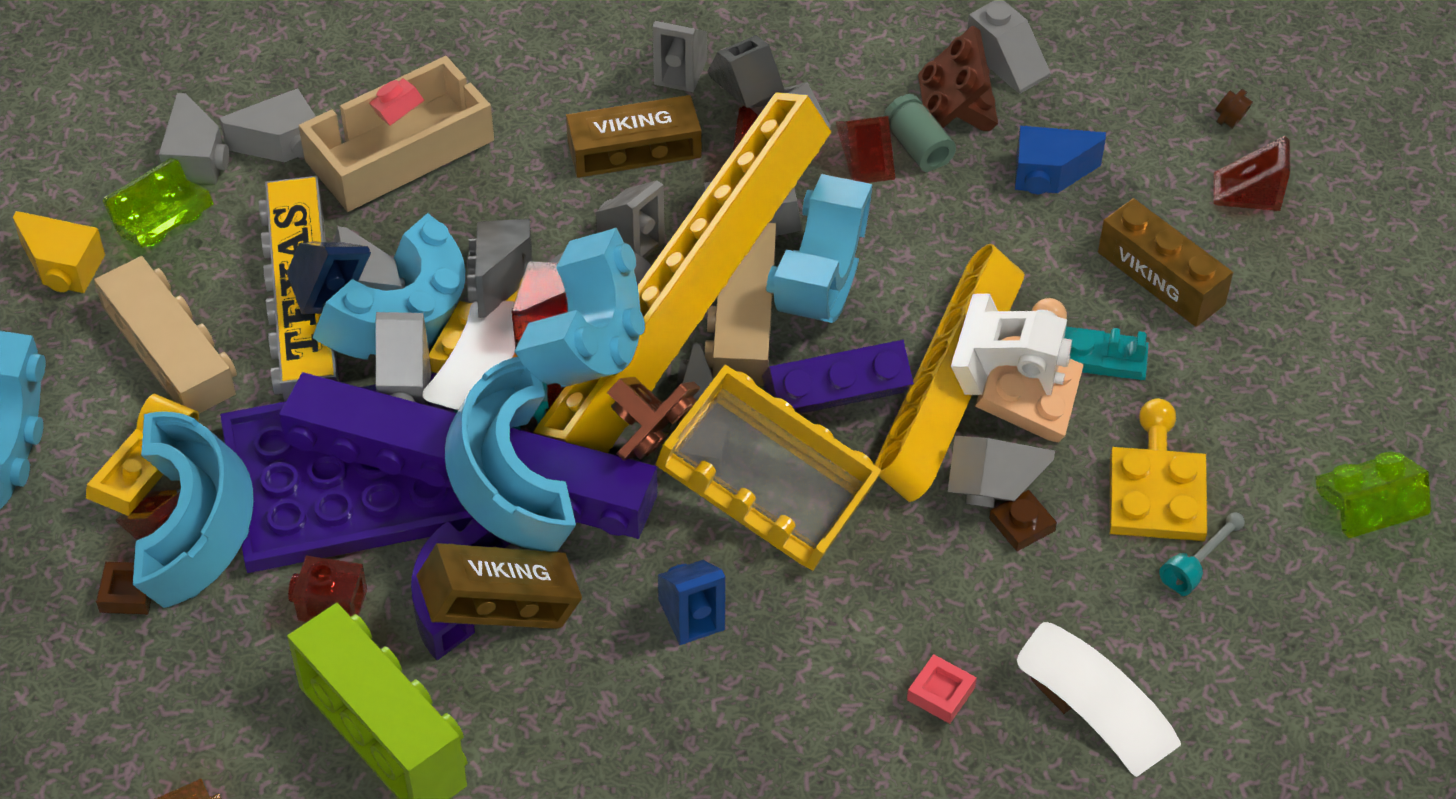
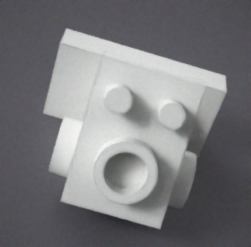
M973 294L951 364V368L964 394L982 395L991 370L998 366L1009 365L1017 366L1018 371L1026 377L1038 378L1046 395H1051L1054 383L1063 385L1065 374L1057 372L1059 366L1068 367L1073 340L1064 338L1067 319L1060 318L1048 310L998 311L990 294ZM1011 336H1020V340L1003 339Z

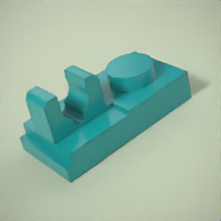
M1066 326L1064 338L1073 340L1070 359L1084 365L1082 373L1146 380L1149 343L1146 342L1147 334L1145 332L1138 331L1137 337L1120 335V329L1113 328L1111 333H1105V331Z

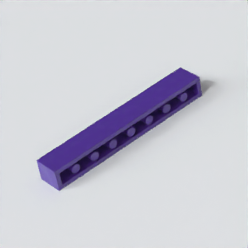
M302 372L279 413L285 443L291 444L303 451L313 450L335 456L344 462H357L379 468L388 474H401L423 480L432 486L453 488L446 470L445 444L449 427L457 413ZM510 428V442L517 457L531 471L546 479L566 481L575 523L578 522L600 528L616 536L625 535L636 539L640 538L658 495L657 466L631 459L623 461L616 455Z

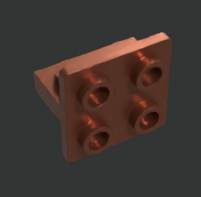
M971 26L961 36L955 38L950 46L933 61L928 62L918 74L923 105L942 128L956 117L982 131H991L998 125L995 98L992 93L989 77L990 70L986 62L980 29Z
M636 377L620 378L607 392L615 400L611 408L628 424L633 425L637 422L641 427L617 452V455L623 461L634 457L641 459L645 455L647 457L651 455L667 437L662 432L664 427L669 422L672 424L676 421L681 422L697 400L693 396L699 391L700 387L694 381L681 383L662 403Z

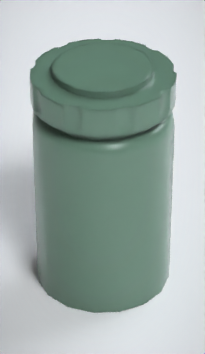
M906 94L900 96L886 108L883 115L884 123L922 171L929 172L949 163L956 152V145L916 95Z

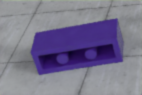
M904 340L769 366L762 375L765 391L774 398H781L787 401L798 414L901 394L914 384Z

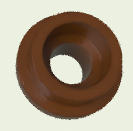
M1243 88L1237 94L1230 90L1216 107L1215 111L1220 114L1216 121L1219 125L1222 126L1225 123L1233 129L1253 104V101L1246 97L1248 92Z

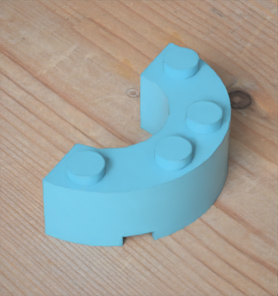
M821 174L815 189L807 190L802 213L808 217L800 250L791 251L786 249L779 266L771 267L767 279L766 291L774 294L775 306L779 312L830 323L838 319L857 270L859 258H855L859 237H865L872 184Z
M429 213L423 216L403 234L394 256L398 275L400 278H404L405 288L385 291L367 287L354 279L350 280L326 301L312 338L342 354L368 360L370 354L376 355V312L424 313L428 349L433 346L455 310L465 284L464 260L448 228Z
M617 228L569 241L556 267L564 284L568 301V312L528 323L514 351L524 366L536 378L547 385L558 383L561 384V387H567L617 374L629 365L635 354L639 335H642L645 330V322L640 311L639 292L634 273L636 257L631 246L627 243L624 244Z
M0 331V509L11 498L15 486L23 487L26 484L30 472V463L27 458L32 445H37L43 434V419L38 417L41 380L46 367L45 356L38 354L33 336Z
M518 357L502 361L486 371L469 391L448 430L445 444L446 470L459 501L468 513L486 530L522 548L535 551L558 552L575 528V518L566 481L546 479L531 471L517 457L510 442V428L528 424L545 397L542 381L536 378Z
M153 412L144 414L141 456L171 481L180 480L181 491L177 506L169 519L153 534L136 541L133 586L165 608L196 597L215 581L234 559L249 532L253 512V487L244 462L207 427L185 414Z

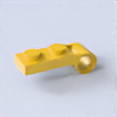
M157 394L149 396L141 408L135 431L87 484L86 499L129 516L164 475L141 456L144 414L176 412L199 421L198 411Z

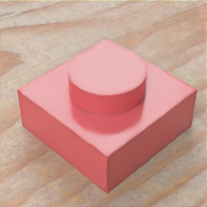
M402 78L400 81L393 80L382 86L376 94L377 97L369 104L376 114L391 126L425 100L415 86Z
M933 654L908 689L907 701L950 724L975 689L977 677Z

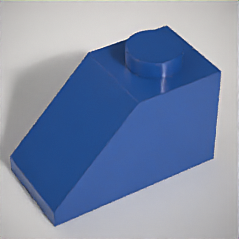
M1020 126L1016 155L1015 190L1028 191L1032 194L1059 193L1094 171L1102 163L1106 132Z
M705 560L688 565H676L667 572L658 574V600L679 645L725 630L726 577L722 569Z

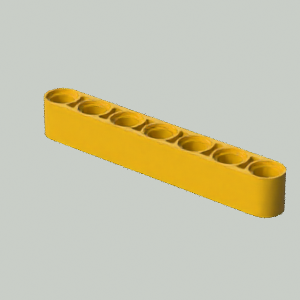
M987 244L982 247L968 262L913 379L914 384L909 388L874 463L875 466L882 470L879 478L908 502L919 499L932 485L972 396L964 394L951 368L972 295L990 294L998 311H1010L1024 280V272L993 244Z

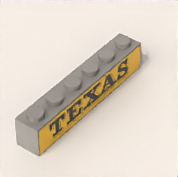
M318 176L265 182L266 200H259L262 226H269V232H261L264 258H271V264L263 265L264 279L267 292H274V298L266 299L269 325H276V332L268 333L269 347L272 360L279 359V367L271 368L274 395L283 394L284 402L287 401L302 372L339 382L336 351L312 338L321 314H301L286 273L299 243L326 242L323 204Z

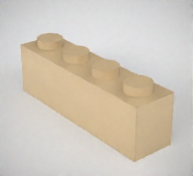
M776 223L767 224L751 247L750 252L744 257L728 280L727 285L716 297L717 306H710L708 309L707 332L715 333L714 341L706 340L705 358L709 368H713V379L726 364L733 370L750 376L757 386H764L762 375L769 367L773 293H768L766 286L769 271L772 266H775Z
M140 256L94 279L102 307L174 402L194 409L200 414L236 395L232 378L237 376V372L233 362L225 352L218 354L214 349V341L205 325L202 323L196 325L193 322L192 313L181 295L177 297L172 295L170 284L160 268L153 270L144 257Z

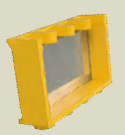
M726 364L663 444L655 464L790 558L814 571L861 502L870 492L882 471L873 464L867 455L860 451L851 450L835 439L827 428L811 423L795 412L794 408L787 401L781 398H774L758 387L750 376L743 372L735 371Z

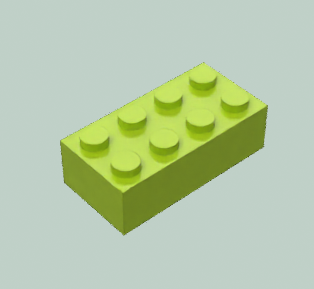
M337 602L287 635L299 688L398 799H450L467 787L465 766L468 765V761L461 747V740L464 738L460 726L450 714L445 713L442 716L432 706L433 702L428 691L418 680L415 679L410 682L405 677L397 657L388 647L384 646L380 649L371 640V632L360 616L354 614L350 617Z

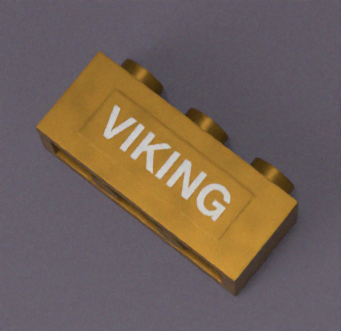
M691 95L566 114L567 140L577 178L702 158L701 127Z
M1131 199L1103 220L1098 253L1195 327L1199 326L1226 305L1233 271L1136 199Z
M436 543L416 575L432 622L558 629L564 626L582 600V595L566 553Z

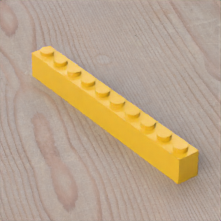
M775 92L637 285L640 311L644 318L645 330L642 335H639L638 345L629 365L617 374L565 387L533 431L534 434L605 453L610 451L629 424L611 408L615 400L607 394L609 389L620 378L636 377L651 392L653 391L665 370L679 354L688 337L701 322L709 307L727 285L732 274L750 252L755 241L773 219L778 208L796 186L801 175L819 153L820 148L831 134V130L808 95Z

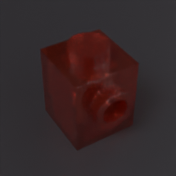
M306 555L300 574H293L288 590L289 602L294 603L298 621L308 622L337 602L350 617L354 614L359 616L368 590L363 564Z

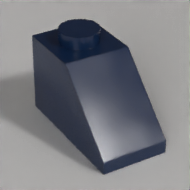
M315 241L299 243L286 273L301 314H321L326 301L350 280L354 279L358 282L371 255L369 247L345 242Z

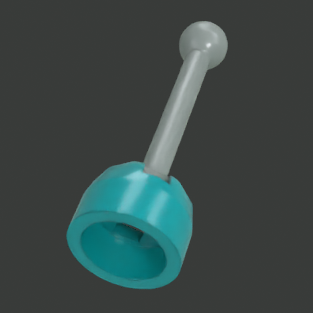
M1238 512L1230 513L1226 518V524L1194 556L1179 553L1168 559L1159 570L1162 582L1181 596L1189 595L1202 579L1203 568L1200 562L1232 531H1239L1244 527L1245 519L1243 515ZM1177 578L1183 581L1184 583L1181 585H1177Z

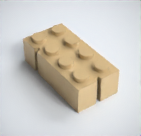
M447 56L395 79L397 81H400L402 78L416 87L425 101L391 126L383 121L369 104L377 97L376 94L382 86L340 105L346 141L341 144L337 114L333 109L298 125L305 162L347 212L494 141L491 104L471 82L467 84L466 77Z

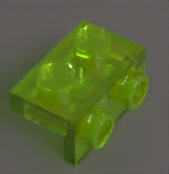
M169 158L103 198L104 206L117 233L141 248L161 242L168 232L181 224H189L196 221L204 210L214 205L209 191L187 180L180 162L175 158Z
M1400 452L1380 453L1373 460L1360 464L1339 465L1332 472L1315 476L1316 489L1320 496L1340 510L1342 532L1348 538L1423 517L1431 513L1429 471Z

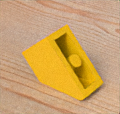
M16 211L13 220L21 245L42 284L57 292H67L70 290L85 293L105 257L98 228Z

